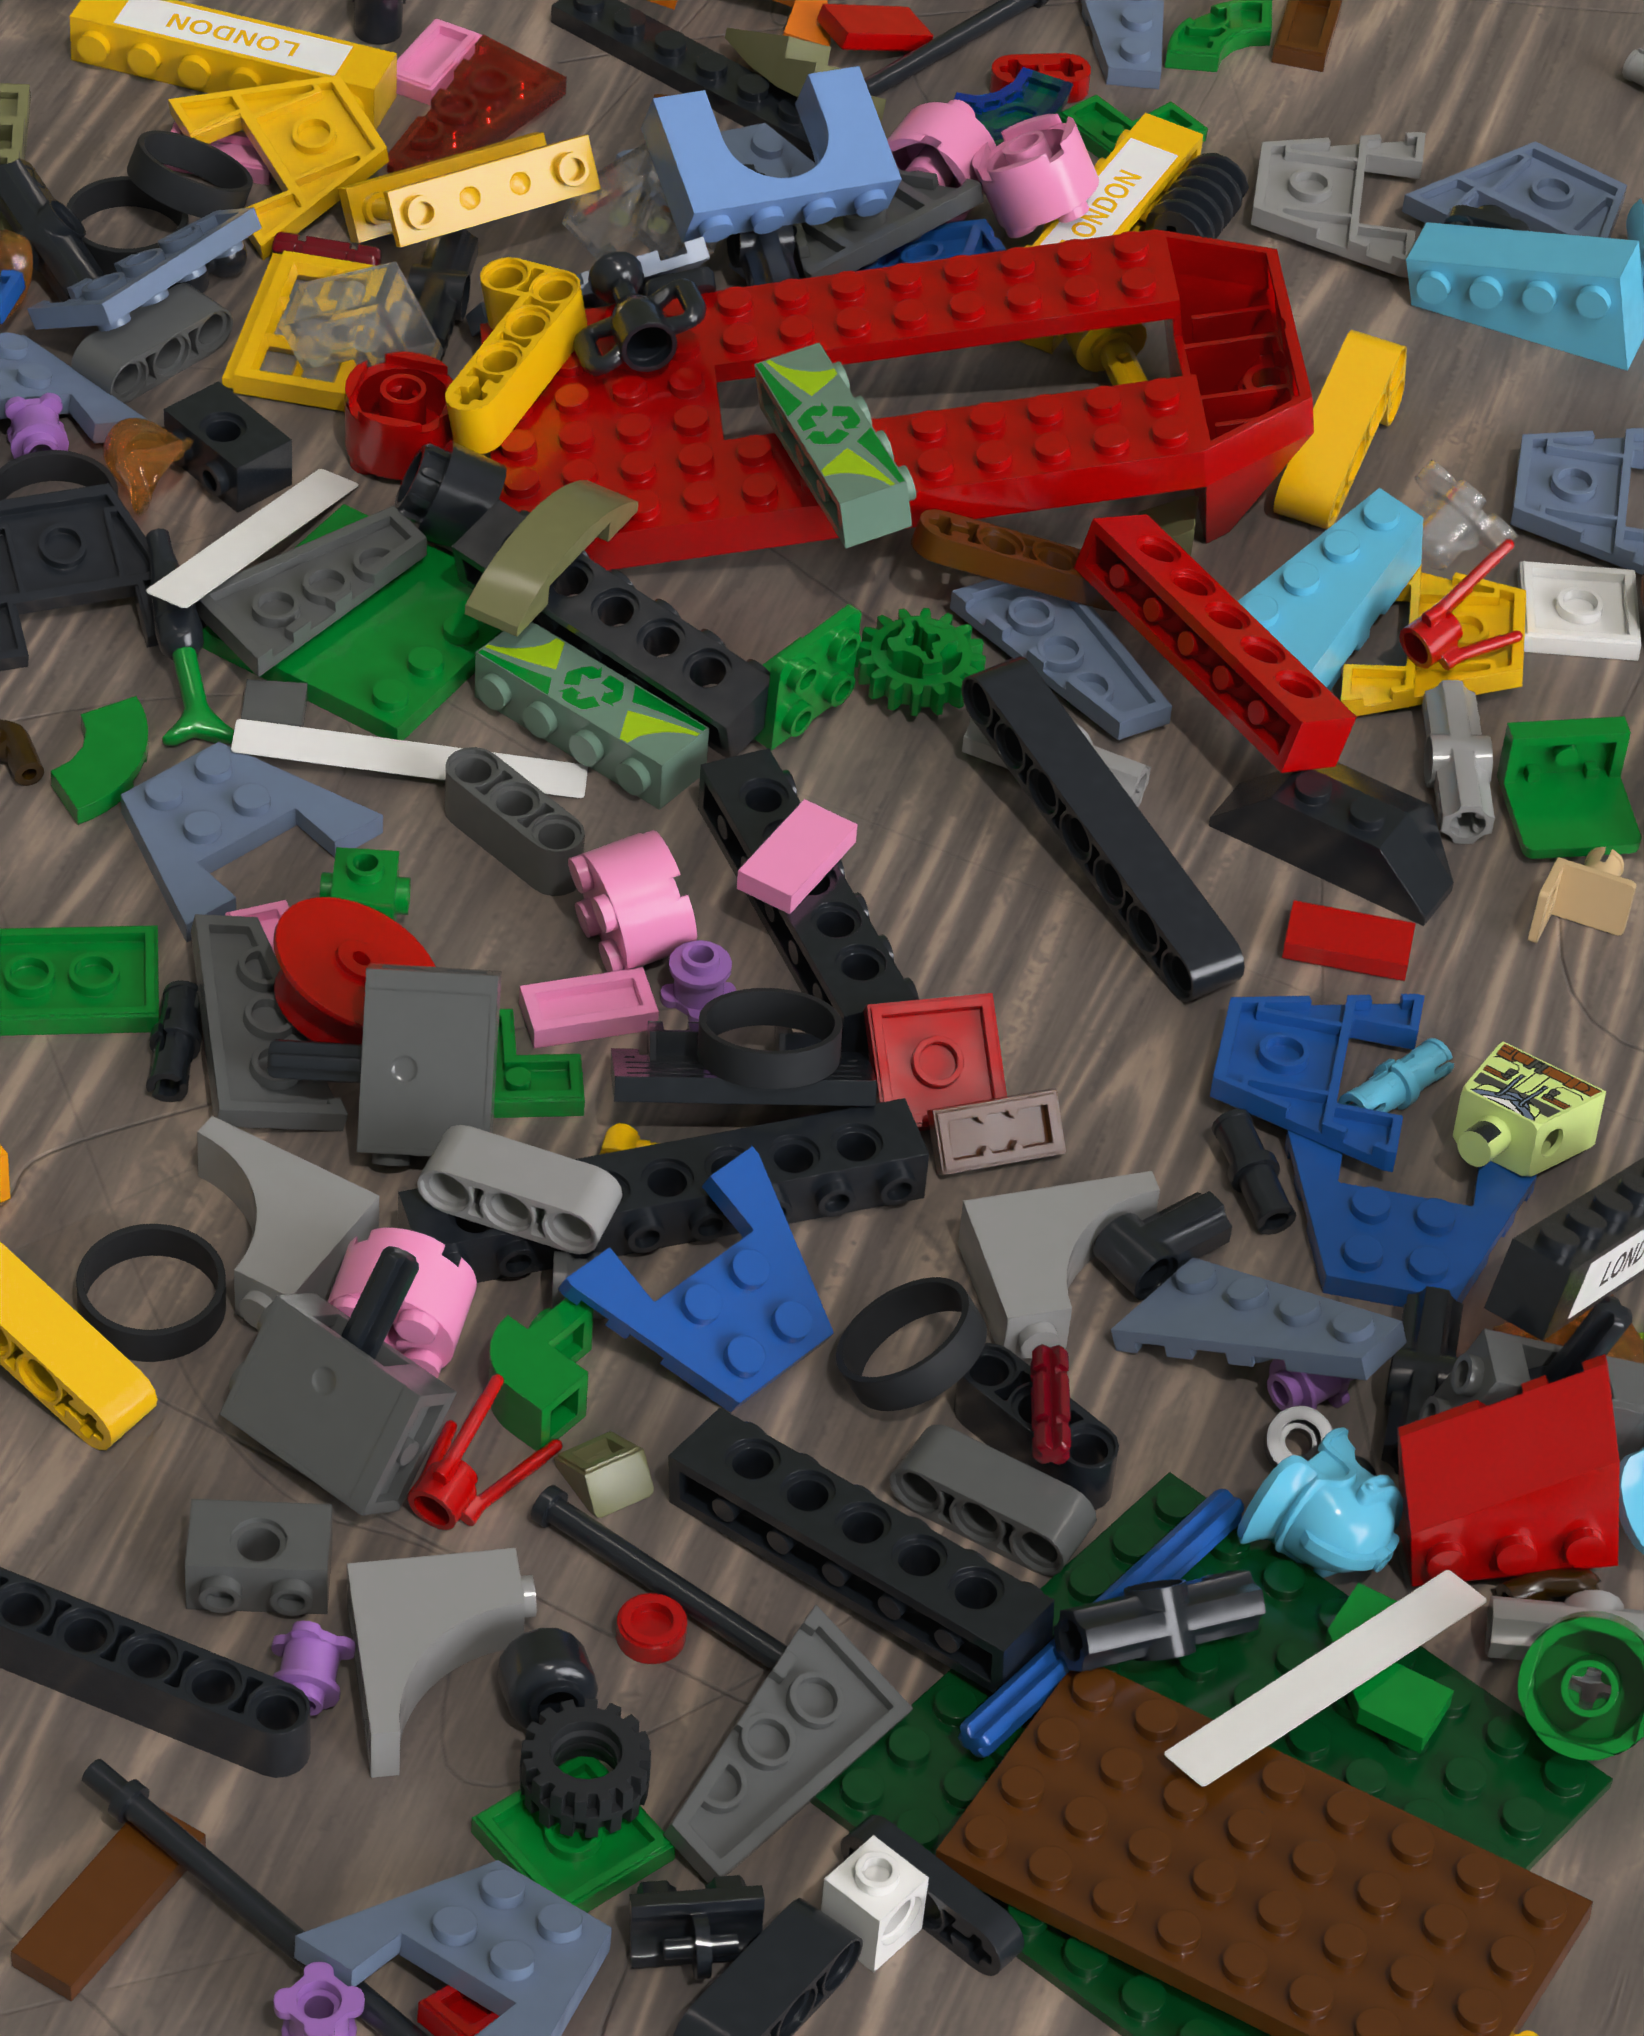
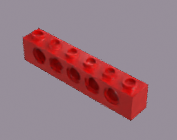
M1149 515L1093 518L1074 569L1281 773L1336 767L1357 716Z

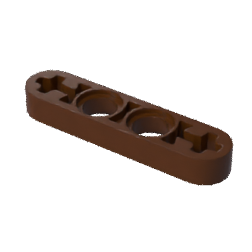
M926 510L920 516L911 538V545L920 556L929 561L1101 610L1117 611L1074 569L1081 549L943 510Z

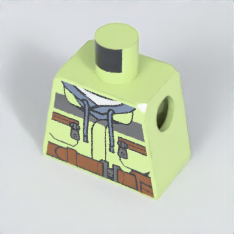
M1502 1042L1464 1085L1460 1095L1453 1138L1457 1143L1461 1157L1472 1166L1482 1167L1492 1161L1521 1176L1532 1177L1595 1145L1606 1091L1508 1043Z

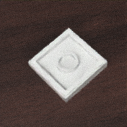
M1527 561L1519 562L1517 573L1518 588L1526 590L1524 652L1638 661L1641 650V633L1635 570Z

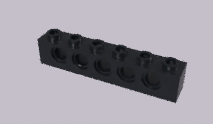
M499 499L452 546L459 581L474 590L496 553L530 512L526 510L518 512ZM585 550L549 586L548 605L532 622L709 728L708 746L725 758L737 756L764 728L770 672L761 663L753 659L745 661L727 649L724 642L715 633L708 629H696L681 619L678 612L669 603L662 599L652 600L638 591L622 572L616 569L606 570L591 560ZM662 654H670L664 657H657ZM709 684H717L713 687H703Z
M769 748L701 764L698 810L737 877L738 870L801 803L797 797L796 784L789 770H782ZM841 859L791 914L746 893L801 992L827 1002L841 1016V1052L869 1053L863 1012L866 1005L919 1000L913 981L909 977L903 978L894 963V954L888 938L883 934L878 935L870 922L869 911L864 897L859 892L854 893L845 879V871Z
M719 1408L668 1455L669 1502L992 1693H995L1053 1639L1055 1600L1045 1595L1037 1586L1030 1582L1021 1581L989 1563L977 1551L965 1549L935 1532L923 1520L908 1516L876 1498L864 1486L850 1483L821 1466L810 1455L798 1453L767 1435L758 1425L752 1422H745L726 1410Z

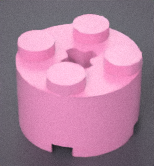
M957 99L950 100L948 103L930 102L915 107L887 139L896 165L900 170L937 174L940 186L952 188L961 187L966 179L980 182L972 165L973 156L986 142H988L991 150L996 147L991 134L975 118L973 109L964 101ZM972 209L946 223L964 221Z
M1045 114L1021 121L1001 132L1004 142L992 150L988 142H986L973 156L972 165L982 184L998 224L1005 228L1010 238L1025 236L1034 231L1038 225L1048 223L1057 218L1061 223L1077 220L1088 212L1089 206L1086 200L1095 192L1099 185L1097 172L1077 125L1070 116H1068L1066 123L1061 122L1058 114Z
M652 830L643 834L637 833L568 859V866L574 884L584 896V900L575 903L579 923L587 938L599 934L602 940L599 942V952L607 972L645 966L669 957L675 948L683 943L697 940L696 922L689 896L680 897L673 878L681 875L668 846L657 831Z
M378 1228L371 1230L368 1240L358 1243V1238L355 1237L347 1247L328 1303L350 1317L383 1249L388 1246H394L413 1254L419 1263V1271L384 1342L438 1378L441 1369L451 1361L469 1312L477 1287L474 1271L462 1257L457 1267L450 1260L442 1256L445 1244L419 1232L401 1228Z

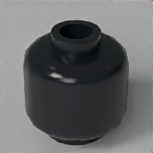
M538 1628L523 1633L509 1643L500 1656L497 1676L511 1716L524 1729H527L532 1721L539 1724L540 1713L549 1707L556 1713H559L561 1702L573 1699L576 1707H584L585 1698H597L598 1685L586 1650L582 1643L570 1632L559 1628Z

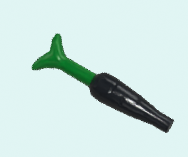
M154 529L146 535L150 553L151 586L180 566L173 552L169 532L166 529ZM151 595L156 640L161 653L174 662L184 711L179 720L163 736V744L165 746H177L194 737L211 743L232 744L234 729L225 724L207 703L197 654L204 646L203 626L195 603L188 608H181Z

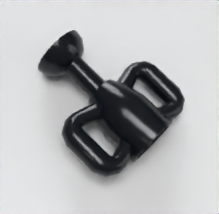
M614 251L603 255L595 261L589 271V286L599 300L616 305L612 316L583 328L575 336L573 347L583 370L593 376H600L609 373L624 362L630 368L639 372H652L665 366L676 353L678 343L676 335L697 326L705 318L707 307L697 285L686 278L671 281L650 296L645 297L637 294L643 286L644 280L641 262L634 255L627 252ZM678 299L684 313L667 317L663 309L672 300ZM613 336L616 343L615 346L602 356L596 343L597 340Z

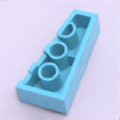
M1378 488L1238 600V602L1323 685L1331 690L1340 678L1341 668L1354 650L1359 651L1369 638L1370 628L1378 616L1387 613L1421 566L1423 517L1381 488Z

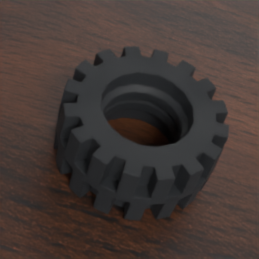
M585 1698L584 1707H576L573 1699L561 1702L559 1713H556L550 1707L540 1713L539 1724L533 1721L526 1729L525 1740H522L521 1795H525L526 1808L530 1814L539 1811V1823L548 1829L555 1822L561 1824L560 1834L573 1837L575 1829H584L585 1838L598 1837V1828L604 1826L610 1834L620 1830L622 1817L631 1823L639 1814V1806L645 1805L648 1796L651 1750H649L650 1740L646 1731L639 1732V1721L632 1714L622 1719L620 1706L609 1703L605 1710L597 1708L598 1699ZM582 1756L601 1760L607 1763L613 1770L602 1777L581 1779L563 1773L557 1766L567 1759Z

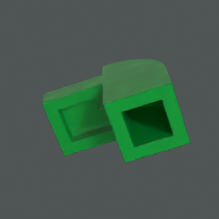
M565 1298L553 1309L547 1308L541 1311L533 1319L528 1329L507 1315L498 1324L491 1338L489 1380L495 1374H500L504 1378L503 1386L494 1399L491 1410L498 1422L506 1430L535 1451L540 1450L550 1441L559 1439L586 1417L588 1371L576 1364V1362L592 1350L594 1309L583 1301L575 1305Z

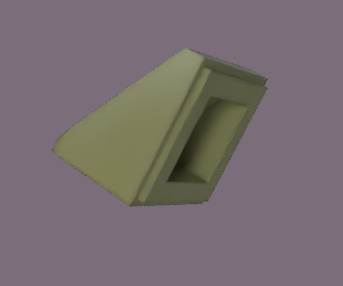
M1199 496L1185 497L1138 512V515H1149L1191 556Z
M609 1431L563 1451L554 1457L556 1468L588 1511L597 1518H603L653 1494L654 1486L644 1449L614 1432Z

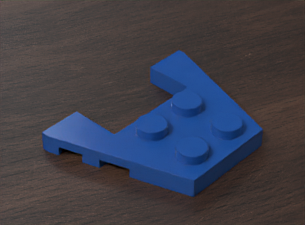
M1401 994L1399 1004H1372L1371 995H1347L1346 1005H1311L1310 996L1230 997L1210 1097L1238 1109H1245L1254 1116L1378 1169L1393 1172L1403 1116L1340 1104L1337 1102L1349 1038L1411 1050L1415 1049L1425 995Z
M1287 1130L1284 1147L1287 1159L1291 1158L1295 1171L1294 1186L1297 1198L1304 1205L1308 1221L1306 1232L1322 1292L1403 1308L1408 1294L1418 1293L1426 1286L1449 1290L1451 1296L1456 1301L1462 1303L1487 1265L1489 1254L1500 1237H1505L1514 1223L1515 1214L1523 1201H1528L1533 1193L1537 1174L1532 1177L1521 1176L1490 1161L1486 1165L1478 1167L1472 1206L1447 1202L1439 1198H1424L1385 1191L1372 1186L1362 1187L1340 1183L1338 1179L1343 1153L1290 1130Z
M753 1146L712 1174L702 1185V1188L743 1237L739 1242L657 1301H653L610 1247L568 1276L557 1288L565 1298L575 1305L583 1301L606 1317L608 1321L605 1325L624 1339L633 1336L663 1357L660 1362L661 1365L730 1413L823 1345L834 1334L760 1155Z

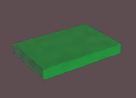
M158 925L0 929V1036L150 1033L154 1025L159 1022Z

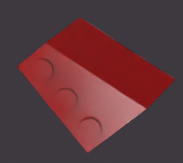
M1605 1354L1583 1361V1372L1549 1383L1546 1375L1522 1383L1523 1393L1499 1402L1486 1405L1479 1400H1474L1398 1427L1399 1491L1403 1497V1513L1399 1524V1532L1412 1587L1424 1585L1445 1570L1452 1571L1463 1581L1521 1576L1527 1573L1552 1569H1592L1618 1566L1620 1460L1609 1369Z

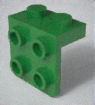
M851 604L846 605L803 638L799 637L763 664L770 672L765 725L754 738L756 741L772 751L791 736L797 737L810 726L812 720L831 706L837 707L847 700L856 682L854 670L856 654L861 642L859 631L862 613Z
M1625 716L1507 723L1497 779L1521 851L1526 857L1544 859L1587 856L1591 850L1598 847H1606L1604 855H1610L1612 849L1618 854L1635 853L1639 850L1642 836L1621 779L1631 734Z

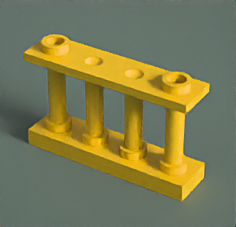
M533 132L338 188L351 242L361 243L393 233L396 247H404L597 191L601 187L589 135L583 134L547 145L544 132Z

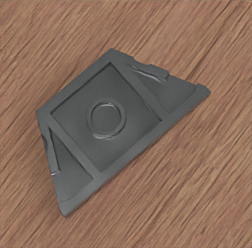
M898 168L902 180L888 209L868 217H861L858 214L834 217L820 225H808L806 222L792 224L794 242L805 278L838 274L843 271H856L875 263L878 258L906 243L918 240L923 234L983 203L982 184L977 180L966 179L959 188L940 186L937 174L923 171L908 172Z

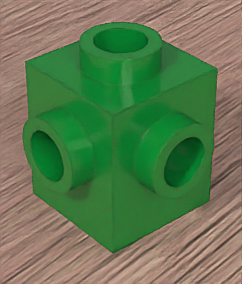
M336 847L333 873L322 872L319 897H334L358 902L396 921L397 915H409L411 877H399V851Z

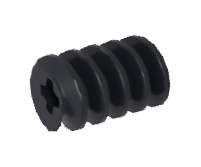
M1203 153L1193 158L1148 214L1145 230L1158 229L1217 239L1232 217L1241 208L1242 198L1249 189L1245 174L1235 162L1218 153Z

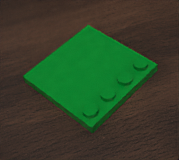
M343 504L296 547L366 518L368 515ZM427 544V556L259 677L267 681L308 683L307 701L378 737L404 740L475 673L476 652L503 631L465 614V604L473 590L459 581L454 557ZM208 625L203 629V649L255 674Z

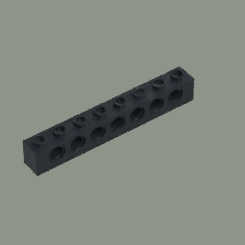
M905 1098L876 1103V1106H859L578 1158L575 1160L597 1166L610 1173L620 1184L623 1196L596 1248L585 1254H570L574 1258H588L594 1252H603L610 1247L617 1256L633 1253H646L655 1249L690 1242L710 1241L718 1237L738 1234L739 1232L702 1188V1185L712 1174L752 1146L760 1155L788 1224L822 1217H836L848 1212L885 1205H899L907 1201L924 1198L929 1152ZM418 1188L398 1192V1228L425 1234L445 1244L442 1256L450 1260L457 1267L462 1257L474 1271L477 1283L506 1277H520L527 1273L553 1269L554 1251H563L444 1213L426 1202L419 1193Z

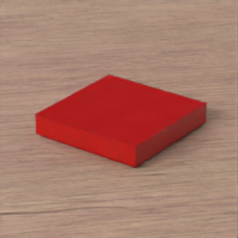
M993 993L868 1004L864 1008L870 1062L877 1080L876 1103L905 1098L919 1131L930 1130L927 1110L1007 1096Z

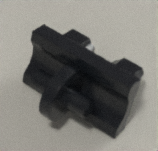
M740 1875L714 1877L710 1883L705 1885V1889L677 1891L676 1887L670 1885L667 1880L641 1882L637 1888V1894H629V1957L631 1967L645 1968L692 1964L695 1979L711 1978L712 1963L735 1961L763 1932L765 1897L762 1885L746 1886Z

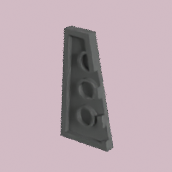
M393 505L234 574L196 601L195 606L199 617L259 677L427 556V537Z
M195 914L191 928V939L213 1116L235 1127L343 1131L348 1113L341 1098L333 1097L327 1081L277 1079L269 1076L267 1057L271 1041L275 1039L308 1040L305 1035L287 1020L278 1006L274 994V982L281 968L258 917Z
M815 1605L663 1835L707 1883H710L714 1877L727 1876L898 1725L912 1711V1706L828 1616Z

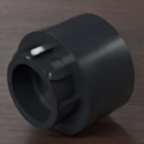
M449 441L443 449L431 443L423 445L415 454L403 477L394 506L427 537L428 542L453 553L452 546L499 500L507 468L505 465L453 441Z

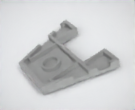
M1407 132L1405 133L1404 141L1381 143L1382 138L1380 134L1361 135L1359 144L1330 146L1329 137L1262 142L1251 225L1399 277L1408 278L1406 258L1414 246L1416 231L1359 223L1364 172L1420 179L1426 133Z

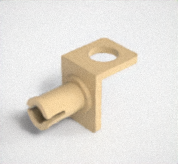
M1598 847L1591 850L1585 859L1584 865L1558 857L1539 893L1528 940L1535 943L1538 942L1551 915L1617 936L1622 935L1627 925L1636 891V883L1634 881L1621 877L1624 871L1622 857L1612 849L1607 861L1601 862L1606 847Z

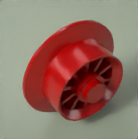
M316 897L299 901L282 914L274 931V951L281 968L274 982L276 1001L287 1020L312 1041L362 1044L366 968L371 963L436 967L420 942L399 923L371 907L347 899Z

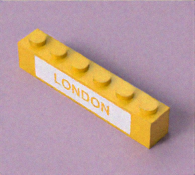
M80 0L69 16L71 60L205 93L340 75L376 130L397 97V53L178 0Z
M1145 112L1131 130L1125 129L1121 133L1115 149L1106 159L1100 158L1095 164L1094 168L1099 177V185L1095 192L1086 200L1089 206L1088 212L1071 222L1061 223L1057 218L1045 223L1041 236L1032 246L1060 243L1070 239L1082 240L1118 235L1127 231H1146L1145 225L1148 214L1182 171L1185 170L1190 161L1201 155L1203 134ZM1065 335L1018 341L1052 354L1063 341Z

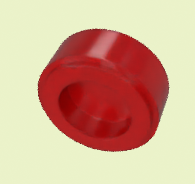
M645 1593L630 1598L620 1608L617 1615L616 1640L621 1651L632 1660L644 1664L664 1663L675 1658L685 1646L687 1616L682 1606L674 1599L662 1594Z

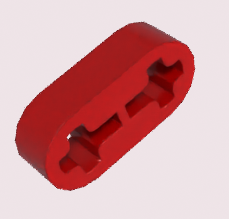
M1070 53L1004 55L992 63L989 91L995 99L999 100L1012 91L1021 77L1070 93L1071 95L1067 103H1075L1085 99L1088 95L1091 66L1083 57Z

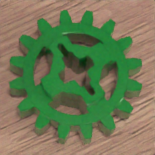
M905 608L899 609L898 620L892 621L890 618L880 615L877 617L876 628L865 627L863 629L862 642H860L855 662V667L858 668L857 681L858 684L869 685L868 697L872 700L883 696L888 697L887 709L893 711L901 704L910 705L909 710L913 716H918L923 707H930L936 715H942L944 703L948 702L958 709L964 707L961 691L962 681L965 677L985 669L986 656L982 655L984 642L982 639H971L972 626L969 624L956 628L952 626V614L947 613L937 620L931 618L929 608H923L920 616H911Z

